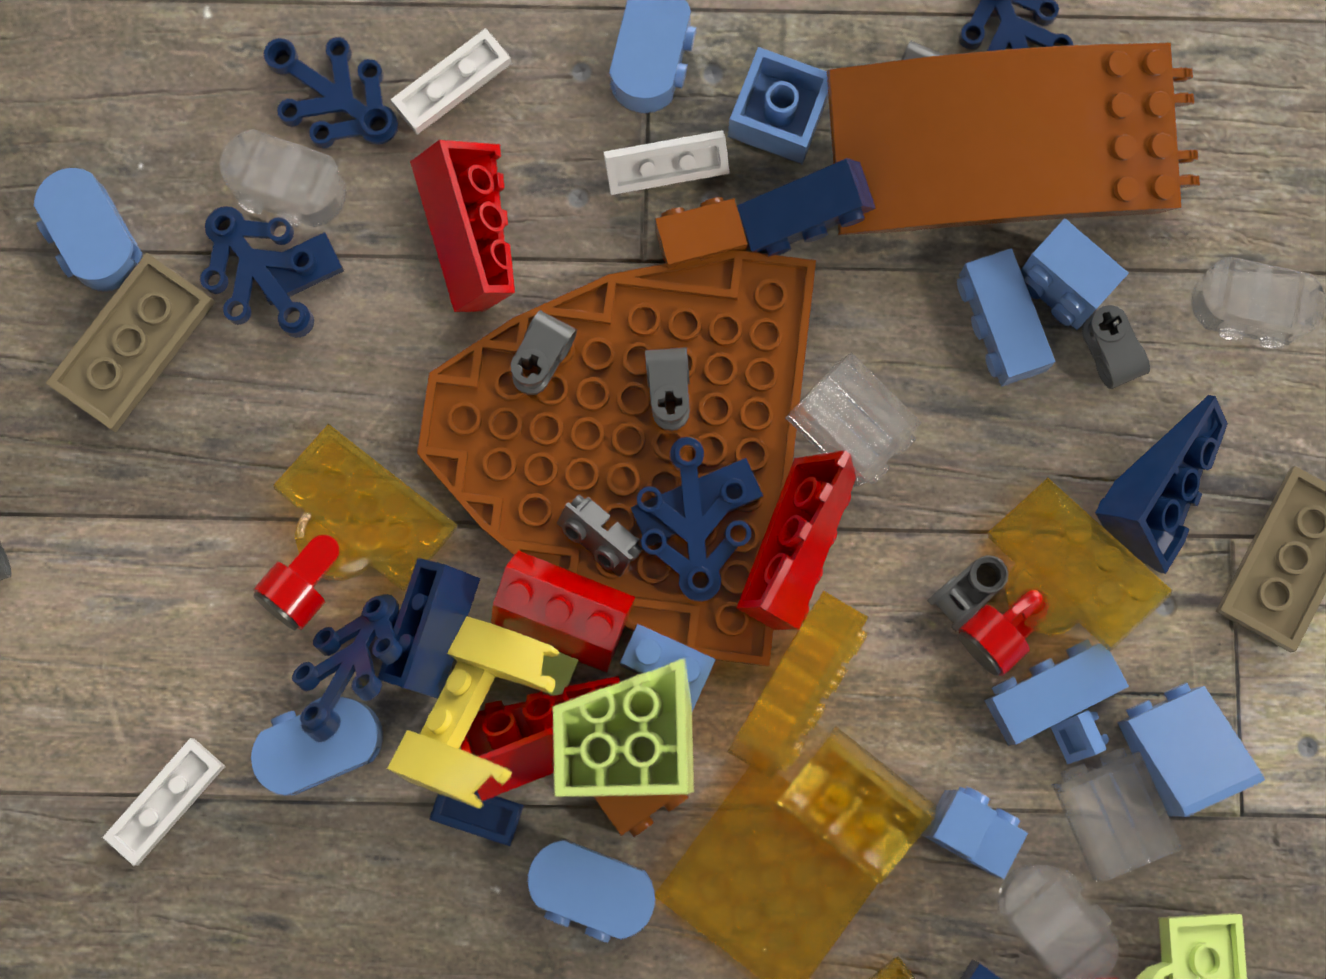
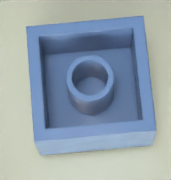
M758 47L731 114L728 137L803 164L828 100L827 71Z
M1065 218L1032 253L1020 270L1030 296L1034 299L1040 298L1052 308L1053 316L1060 323L1066 326L1071 325L1076 330L1080 328L1129 274V272Z

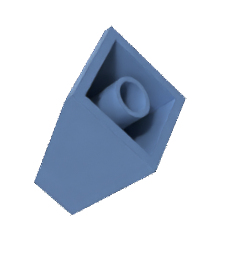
M1184 683L1164 692L1167 700L1152 706L1150 700L1137 704L1126 710L1128 718L1117 722L1162 816L1187 817L1265 781L1260 769L1205 686L1190 689L1188 683Z

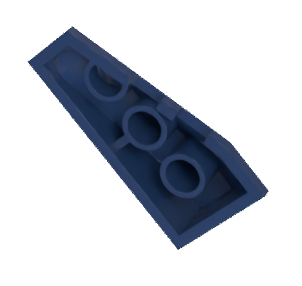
M1206 396L1116 479L1106 496L1100 501L1095 512L1111 541L1159 573H1167L1186 541L1190 529L1183 526L1190 506L1199 505L1202 493L1198 491L1203 470L1212 468L1228 425L1216 396Z

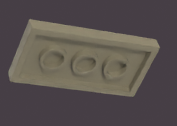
M146 252L47 380L46 384L116 433L208 313L215 301Z
M1297 466L1288 470L1216 609L1217 613L1290 653L1297 651L1326 593V482Z

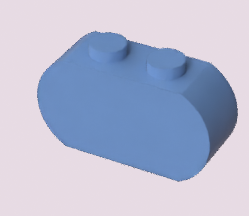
M627 0L609 71L612 93L617 101L627 109L639 113L658 111L672 101L675 87L683 88L687 64L682 63L684 50L692 51L696 35V27L690 26L691 10L686 0Z
M66 168L56 171L41 183L35 195L34 207L42 220L36 222L46 241L49 244L55 242L60 254L55 256L63 272L67 277L74 275L84 285L94 290L111 291L118 289L142 259V252L105 187L98 182L92 173L78 168Z
M340 697L333 709L341 719L337 732L324 742H316L303 731L300 721L301 715L296 716L295 711L279 715L270 720L273 727L261 731L254 742L251 752L254 774L265 788L276 794L297 795L367 765L376 759L382 747L383 729L378 716L366 704L350 698ZM319 698V699H317V700H315V701H313V702H311V703L319 702L321 698Z
M560 840L543 848L536 855L529 869V892L535 904L547 910L544 918L567 927L571 920L587 927L584 933L595 939L609 943L611 936L618 939L630 937L643 929L652 916L655 905V891L653 883L645 870L569 840Z

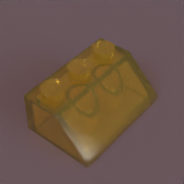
M834 726L777 801L879 884L883 882L934 820L937 807L837 726Z

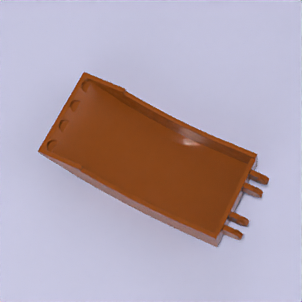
M1171 43L1092 44L1006 49L921 57L829 69L827 71L833 164L846 158L861 163L876 208L864 213L865 220L849 227H841V224H838V235L908 232L1064 218L1148 215L1182 208L1180 188L1200 185L1199 175L1193 174L1179 176V163L1186 164L1198 160V150H1178L1175 107L1193 105L1195 101L1194 94L1192 93L1174 94L1173 82H1185L1193 78L1192 68H1172Z

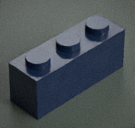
M848 158L737 205L751 251L767 254L768 257L789 252L791 250L790 244L804 239L805 243L819 240L828 235V228L841 224V227H849L865 220L864 213L876 209L861 163Z
M417 558L393 629L396 640L402 646V653L395 662L387 665L382 663L377 678L380 681L438 699L447 682L454 660L447 653L466 616L468 617L481 578L446 564Z

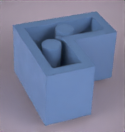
M637 624L620 661V665L640 675L685 658L693 711L716 659Z
M959 787L958 790H945L921 835L994 877L1005 879L1028 834L1017 827L1020 820L1002 809L997 808L995 811L988 807L990 799L970 787H966V789Z

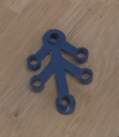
M980 0L970 22L962 27L959 35V42L964 48L969 50L978 48L985 36L983 27L995 8L1000 25L987 51L1005 50L1008 43L1011 49L1029 48L1026 40L1041 47H1050L1055 43H1062L1064 46L1073 45V41L1068 35L1063 33L1055 34L1016 16L1012 5L1014 4L1033 12V19L1037 24L1048 26L1055 21L1059 13V6L1055 0ZM1048 8L1051 10L1052 15L1044 16L1039 9ZM973 31L978 35V39L970 40L966 37L965 33Z
M335 37L326 44V53L332 62L335 84L300 61L294 45L289 40L276 38L266 45L264 59L274 73L280 75L289 73L323 96L302 101L294 99L283 100L278 105L277 113L285 125L293 127L299 125L303 118L344 111L352 116L354 120L335 124L317 121L310 127L309 135L316 147L321 149L329 148L334 144L335 140L362 136L367 142L376 145L387 143L394 138L398 130V120L393 110L383 105L380 83L383 80V71L376 60L366 59L362 61L357 70L361 82L365 85L367 106H365L353 97L348 64L352 51L344 38ZM341 46L345 48V52L340 56L332 54L336 47ZM287 55L290 57L288 62L281 65L277 64V59L280 56ZM374 68L377 70L376 75L372 78L364 76V72L367 69ZM296 108L297 113L291 118L284 116L287 109ZM376 121L385 122V127L382 130L374 131L372 129V125ZM320 130L329 131L328 137L323 140L316 139V134Z
M229 206L219 207L212 211L206 219L205 232L214 244L210 265L203 270L200 276L202 286L212 294H219L225 291L229 282L225 271L230 249L232 248L239 257L233 295L223 306L225 317L237 325L244 324L250 319L251 308L249 301L253 279H255L278 309L279 326L291 337L300 338L306 336L314 326L313 314L304 304L292 302L268 268L294 270L299 275L306 276L315 271L317 267L316 257L307 248H298L292 253L253 249L244 238L271 239L277 245L288 244L293 239L294 229L282 217L273 218L268 223L245 220L237 209ZM230 220V226L226 230L220 231V224ZM285 226L286 232L282 236H274L276 228ZM301 257H309V263L306 266L297 267V262ZM213 275H220V281L214 286H209V279ZM237 305H243V312L239 316L233 317L232 309ZM298 311L300 313L299 319L294 323H288L287 318L289 314Z
M683 437L672 445L670 461L676 469L680 470L685 518L662 500L660 491L655 487L641 489L637 495V505L643 512L655 515L687 542L689 560L669 546L665 534L658 529H650L643 534L641 547L646 553L658 556L679 574V586L686 597L694 601H706L715 596L720 588L721 576L719 569L737 547L745 545L750 540L751 529L743 521L730 523L725 529V539L707 559L705 539L731 507L744 500L747 488L739 479L732 478L727 480L721 487L719 497L702 516L697 467L703 461L704 450L696 439ZM690 446L694 449L695 458L692 461L681 459L679 451L682 447ZM736 484L740 487L741 495L738 499H730L726 495V487L728 485ZM646 492H652L657 496V504L652 508L645 507L641 502V497ZM733 526H741L745 530L746 535L741 542L734 541L731 538L730 530ZM656 534L661 538L662 544L659 549L651 550L646 546L645 540L648 535ZM696 572H703L707 575L708 583L704 588H697L693 585L692 577Z
M383 594L369 599L363 607L361 616L337 631L331 627L321 629L315 635L313 645L324 656H332L316 666L311 662H304L293 672V682L303 691L313 690L320 681L335 673L320 701L309 704L300 716L303 731L314 741L324 742L337 732L341 719L333 709L355 671L357 676L352 681L351 688L362 700L369 701L375 698L381 691L382 682L375 675L369 646L375 636H377V641L372 647V653L383 664H391L400 657L402 646L396 640L393 631L400 609L398 601L392 595ZM356 637L352 644L337 652L342 644Z

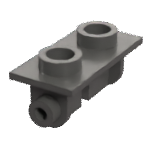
M578 495L571 504L568 502L565 505L557 524L570 540L580 543L590 551L599 565L607 570H612L621 577L630 561L633 562L642 552V547L638 545L640 540L618 522L607 532L602 526L611 516L592 501L590 497L584 499L581 495Z

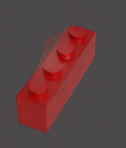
M438 140L410 161L454 312H485L515 293L510 244L504 241L503 228L508 225L507 211L501 209L500 192L505 189L503 174L497 171L496 160L501 157L500 144Z
M843 450L794 458L738 602L737 609L774 630L800 629L802 622L808 615L809 602L815 586L822 578L823 565L829 549L837 538V528L842 514L851 500V490L856 480V475L850 453Z
M619 676L567 686L562 694L554 696L544 695L543 692L528 694L525 702L505 706L502 700L485 703V710L477 712L460 746L461 750L504 767L512 772V774L504 784L498 782L491 775L477 789L481 800L485 801L553 774V707L621 683Z

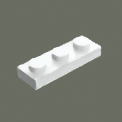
M485 28L391 99L392 105L418 135L511 65V58Z
M723 130L604 151L611 195L730 174L726 139Z
M190 738L102 838L133 866L139 865L225 768V765L197 740Z

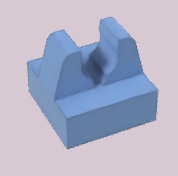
M1087 710L1051 726L1067 764L1107 750L1105 745L1108 743L1109 737L1107 734L1100 735L1094 722L1099 719L1097 712Z

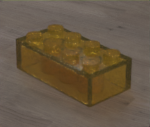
M823 590L808 612L806 619L795 634L727 752L769 778H772L779 770L786 773L790 765L793 766L805 746V743L799 740L801 734L807 736L810 730L814 729L827 707L820 703L821 699L825 698L827 700L843 680L848 669L841 666L842 663L848 664L853 655L858 653L867 638L868 633L862 630L869 617Z

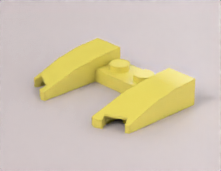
M466 616L447 653L456 659L457 663L449 675L435 706L428 715L420 734L409 730L406 731L387 769L412 784L480 808L483 804L475 796L474 792L491 775L498 782L504 784L510 778L512 772L459 748L495 677L552 693L555 687V680L550 676H541L543 656H558V650L553 646L517 632Z

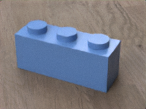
M1012 248L966 263L959 274L960 278L957 279V287L964 302L969 301L974 314L971 317L972 327L976 337L979 340H984L988 350L985 359L991 376L998 377L1002 387L1047 372L1056 361Z
M1086 639L1066 649L1068 658L1054 664L1052 658H1049L1029 668L1031 677L1017 683L1015 677H1011L992 687L995 695L984 701L1008 746L1016 745L1129 687L1105 641L1091 645L1089 639Z

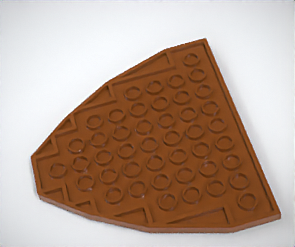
M733 250L716 254L713 258L705 260L696 259L677 264L675 268L668 269L665 263L608 274L520 314L429 373L417 454L483 531L513 556L519 550L635 596L636 598L625 628L634 632L637 624L642 625L718 661L769 667L774 629L737 609V605L793 463L816 260L780 255L768 257L764 253ZM541 310L577 329V334L569 352L558 365L548 386L536 395H527L521 393L513 383L511 362L524 339L531 321L537 312ZM687 347L690 382L688 385L689 419L678 430H664L656 424L652 414L650 388H648L645 351ZM532 366L530 370L523 369L525 378H528L531 373L538 375L536 366ZM674 401L666 402L665 409L667 414H675L676 407ZM683 437L694 438L703 447L704 458L700 466L697 467L698 478L746 458L763 494V498L727 513L705 539L707 559L725 539V529L730 523L743 521L751 529L750 540L745 545L737 547L719 569L721 576L720 588L715 596L706 601H694L686 597L679 586V574L658 556L650 555L644 550L633 562L630 561L621 577L612 570L603 568L590 551L580 543L570 540L557 524L565 505L568 502L571 504L578 495H581L584 499L590 497L592 501L611 516L602 526L607 532L618 522L640 540L638 545L641 546L642 534L632 514L631 507L637 505V495L645 487H655L663 494L682 486L680 470L676 469L670 461V450L672 445ZM684 446L680 449L679 455L684 461H692L695 458V451L690 446ZM646 492L642 495L641 502L654 498L656 495L652 492ZM733 526L730 530L731 538L737 542L744 540L746 533L743 527ZM676 535L666 539L669 546L689 560L688 544L683 538ZM662 542L648 548L657 550L661 547ZM696 572L692 577L693 585L697 588H704L708 583L707 575L703 572Z

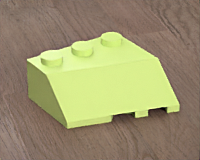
M685 658L553 707L555 797L688 794L694 792L692 703Z

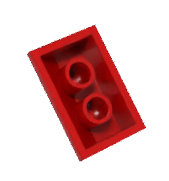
M518 550L503 572L492 605L491 624L553 646L558 652L607 673L636 597Z

